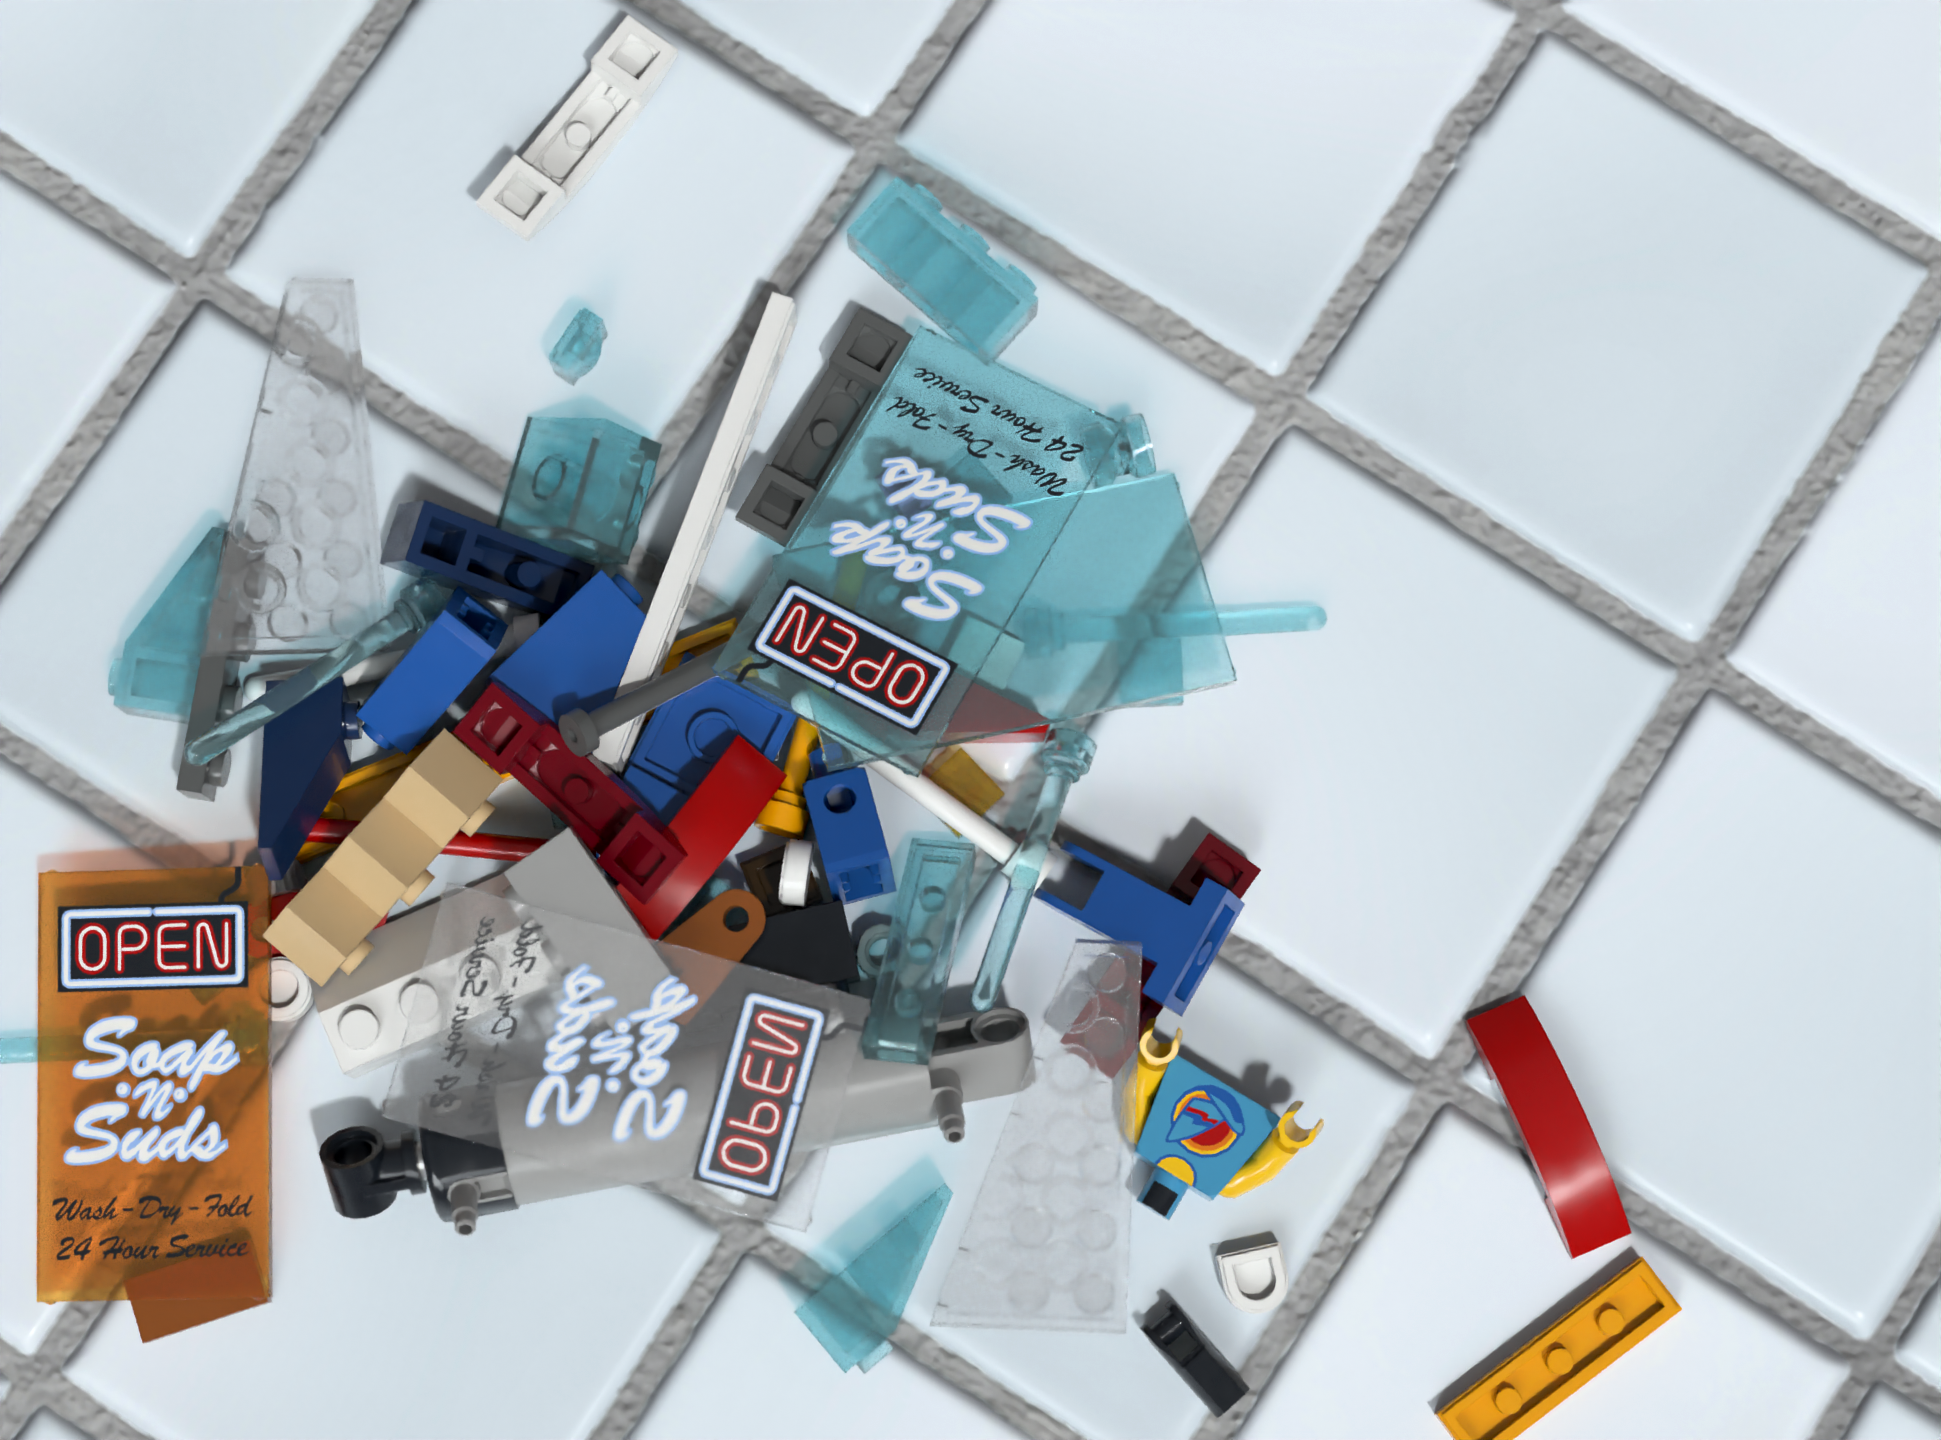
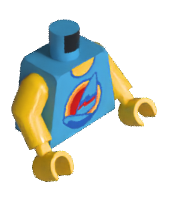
M1151 1018L1145 1024L1140 1039V1051L1135 1058L1123 1088L1124 1132L1136 1144L1132 1154L1155 1168L1136 1199L1138 1203L1157 1215L1170 1220L1188 1189L1208 1201L1214 1200L1217 1195L1235 1199L1273 1180L1299 1151V1148L1307 1147L1317 1137L1324 1126L1322 1118L1316 1123L1314 1128L1308 1130L1302 1129L1294 1121V1115L1304 1102L1295 1101L1289 1106L1282 1117L1277 1116L1178 1056L1177 1053L1183 1036L1181 1028H1177L1173 1041L1169 1043L1156 1041L1152 1036V1031L1157 1018Z

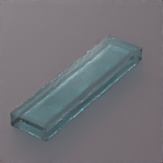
M912 838L862 1042L864 1059L929 1066L977 858L975 844Z

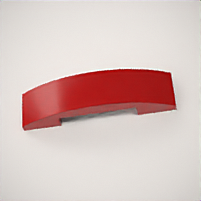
M739 735L734 737L697 782L696 789L665 825L688 853V856L651 901L643 905L619 882L614 884L654 942L711 877L787 777L783 771Z
M1525 995L1466 1020L1465 1024L1490 1080L1495 1079L1548 1198L1544 1200L1570 1258L1574 1259L1631 1234L1632 1232L1622 1202L1595 1134L1552 1043Z

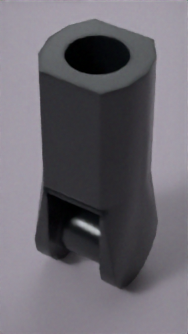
M1170 1300L1165 1304L1168 1311L1151 1327L1144 1323L1140 1330L1215 1417L1219 1418L1250 1390V1387L1190 1319ZM1186 1331L1198 1345L1179 1361L1168 1346Z

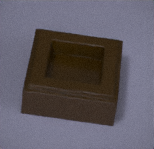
M786 844L739 863L751 893L763 904L766 918L801 910L799 908L782 906V903L779 901L780 878ZM812 870L810 872L805 908L823 901Z

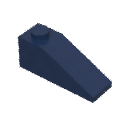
M427 500L398 504L379 562L382 565L452 590L460 586L472 596L531 614L539 612L542 617L548 619L591 580L595 568L592 564Z
M343 677L266 681L258 851L269 881L282 880L351 766L352 740L362 739L363 721L356 716L361 703L360 701H350Z

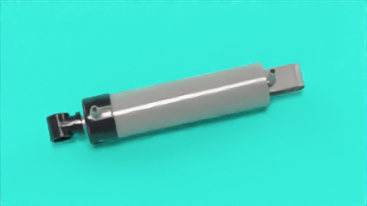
M916 1005L843 1018L844 1022L862 1025V1032L845 1028L846 1032L838 1033L833 1039L822 1040L791 1154L936 1127L938 1124L947 1142H960L965 1136L963 1103L1022 1091L1030 1086L1036 1078V1066L1028 1018L1025 1013L1018 1009L995 1007L919 1022ZM731 1039L665 1051L660 1055L670 1062L669 1071L659 1083L647 1087L655 1095L656 1123L662 1119L668 1108L662 1105L663 1101L675 1089L683 1088L688 1092L687 1104L680 1122L668 1136L662 1139H649L644 1133L645 1100L639 1105L630 1124V1127L633 1128L631 1136L621 1142L613 1139V1127L619 1109L630 1092L639 1087L631 1080L630 1069L640 1060L641 1056L633 1057L623 1071L614 1075L608 1074L607 1069L615 1061L575 1068L561 1073L568 1080L570 1109L577 1102L581 1092H576V1087L589 1074H598L601 1077L600 1091L593 1108L581 1122L574 1125H564L557 1118L558 1086L553 1089L543 1110V1113H546L544 1122L537 1127H530L526 1124V1114L533 1093L542 1079L550 1074L548 1073L500 1083L497 1080L483 1082L481 1085H490L489 1090L483 1095L475 1093L479 1089L477 1084L424 1094L418 1101L420 1140L416 1129L401 1131L400 1138L386 1141L383 1140L380 1132L371 1127L353 1126L339 1130L324 1141L319 1151L335 1210L343 1217L352 1219L368 1218L389 1208L396 1200L398 1191L410 1190L412 1195L426 1193L428 1181L432 1201L440 1219L444 1222L453 1221L456 1233L468 1236L476 1230V1221L479 1216L519 1209L520 1205L693 1173ZM640 1072V1075H646V1074H647V1073H644V1072ZM610 1077H616L621 1082L620 1090L615 1093L609 1092L605 1087V1082ZM486 1087L482 1088L478 1092L480 1093L484 1091ZM436 1093L439 1094L434 1104L448 1093L456 1095L452 1106L444 1107L446 1102L447 1104L450 1102L452 1095H449L438 1106H430L431 1098ZM494 1095V1098H485L475 1104L494 1102L492 1105L473 1114L474 1116L487 1110L492 1111L493 1116L487 1125L481 1124L488 1117V1113L475 1119L468 1118L471 1112L479 1109L471 1106L472 1101L482 1096Z

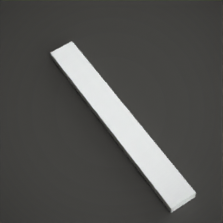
M775 292L771 293L614 699L661 676L795 330L797 315L793 298ZM646 713L599 737L600 744L598 749L594 750L593 755L618 778L624 773Z

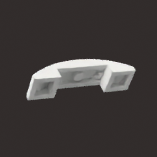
M627 15L591 59V72L522 157L519 158L515 154L478 198L476 201L477 206L528 242L573 199L614 150L666 76L678 56V49L630 15Z

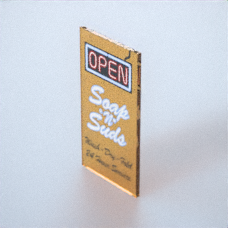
M255 863L252 866L74 872H58L52 869L47 872L38 873L37 1302L53 1305L56 1302L214 1298H253L260 1301L265 1297H273L272 944L263 937V934L272 924L271 881H269L262 864Z

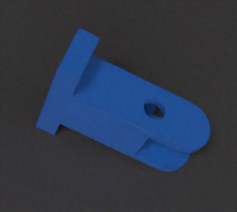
M1064 840L1060 850L1102 874L1099 882L1082 911L1040 888L1036 889L1033 897L1065 917L1155 965L1156 967L1142 992L1159 1005L1182 1017L1245 903L1227 888L1206 878L1189 906L1083 848Z

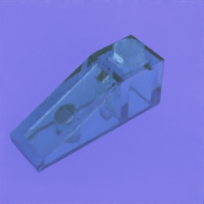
M212 527L125 641L122 658H115L113 660L108 678V693L110 696H115L113 705L126 715L184 724L189 723L223 539L234 540L225 529Z
M945 1183L794 1312L844 1373H847L852 1367L857 1365L865 1374L894 1349L886 1338L898 1327L953 1197V1192Z

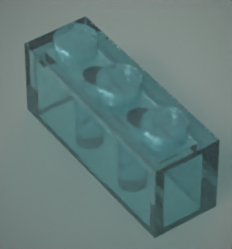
M897 176L847 230L848 248L988 369L1036 317L1039 298L1033 293L1037 288L1031 279L1014 265L1009 264L1004 269L987 254L990 250L989 245L974 229L966 224H962L957 228L940 214L943 206L930 191L918 183L910 188Z

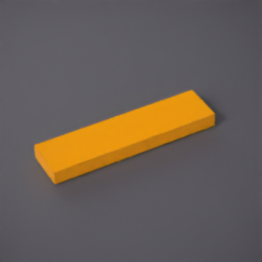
M1637 1257L1439 1409L1434 1415L1453 1440H1514L1680 1312L1682 1308L1645 1259Z

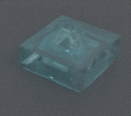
M585 307L583 310L580 309L549 354V360L555 375L572 386L575 385L580 377L588 374L596 366L601 355L602 343L608 336L603 319Z

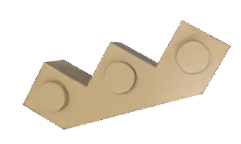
M444 728L408 766L382 800L346 837L325 865L289 902L263 934V937L321 987L339 968L349 976L375 947L366 937L399 899L410 907L435 879V876L427 870V867L460 830L471 837L496 809L487 799L504 779Z

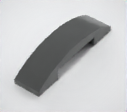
M859 308L829 358V367L773 462L771 465L766 464L735 516L736 521L792 550L820 510L855 453L895 381L915 341V336L867 310Z

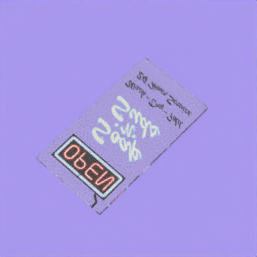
M450 882L446 883L445 889L440 894L442 901L388 1095L382 1103V1117L806 1233L807 1226L813 1220L811 1212L864 1022L871 1012L869 1006L871 999Z

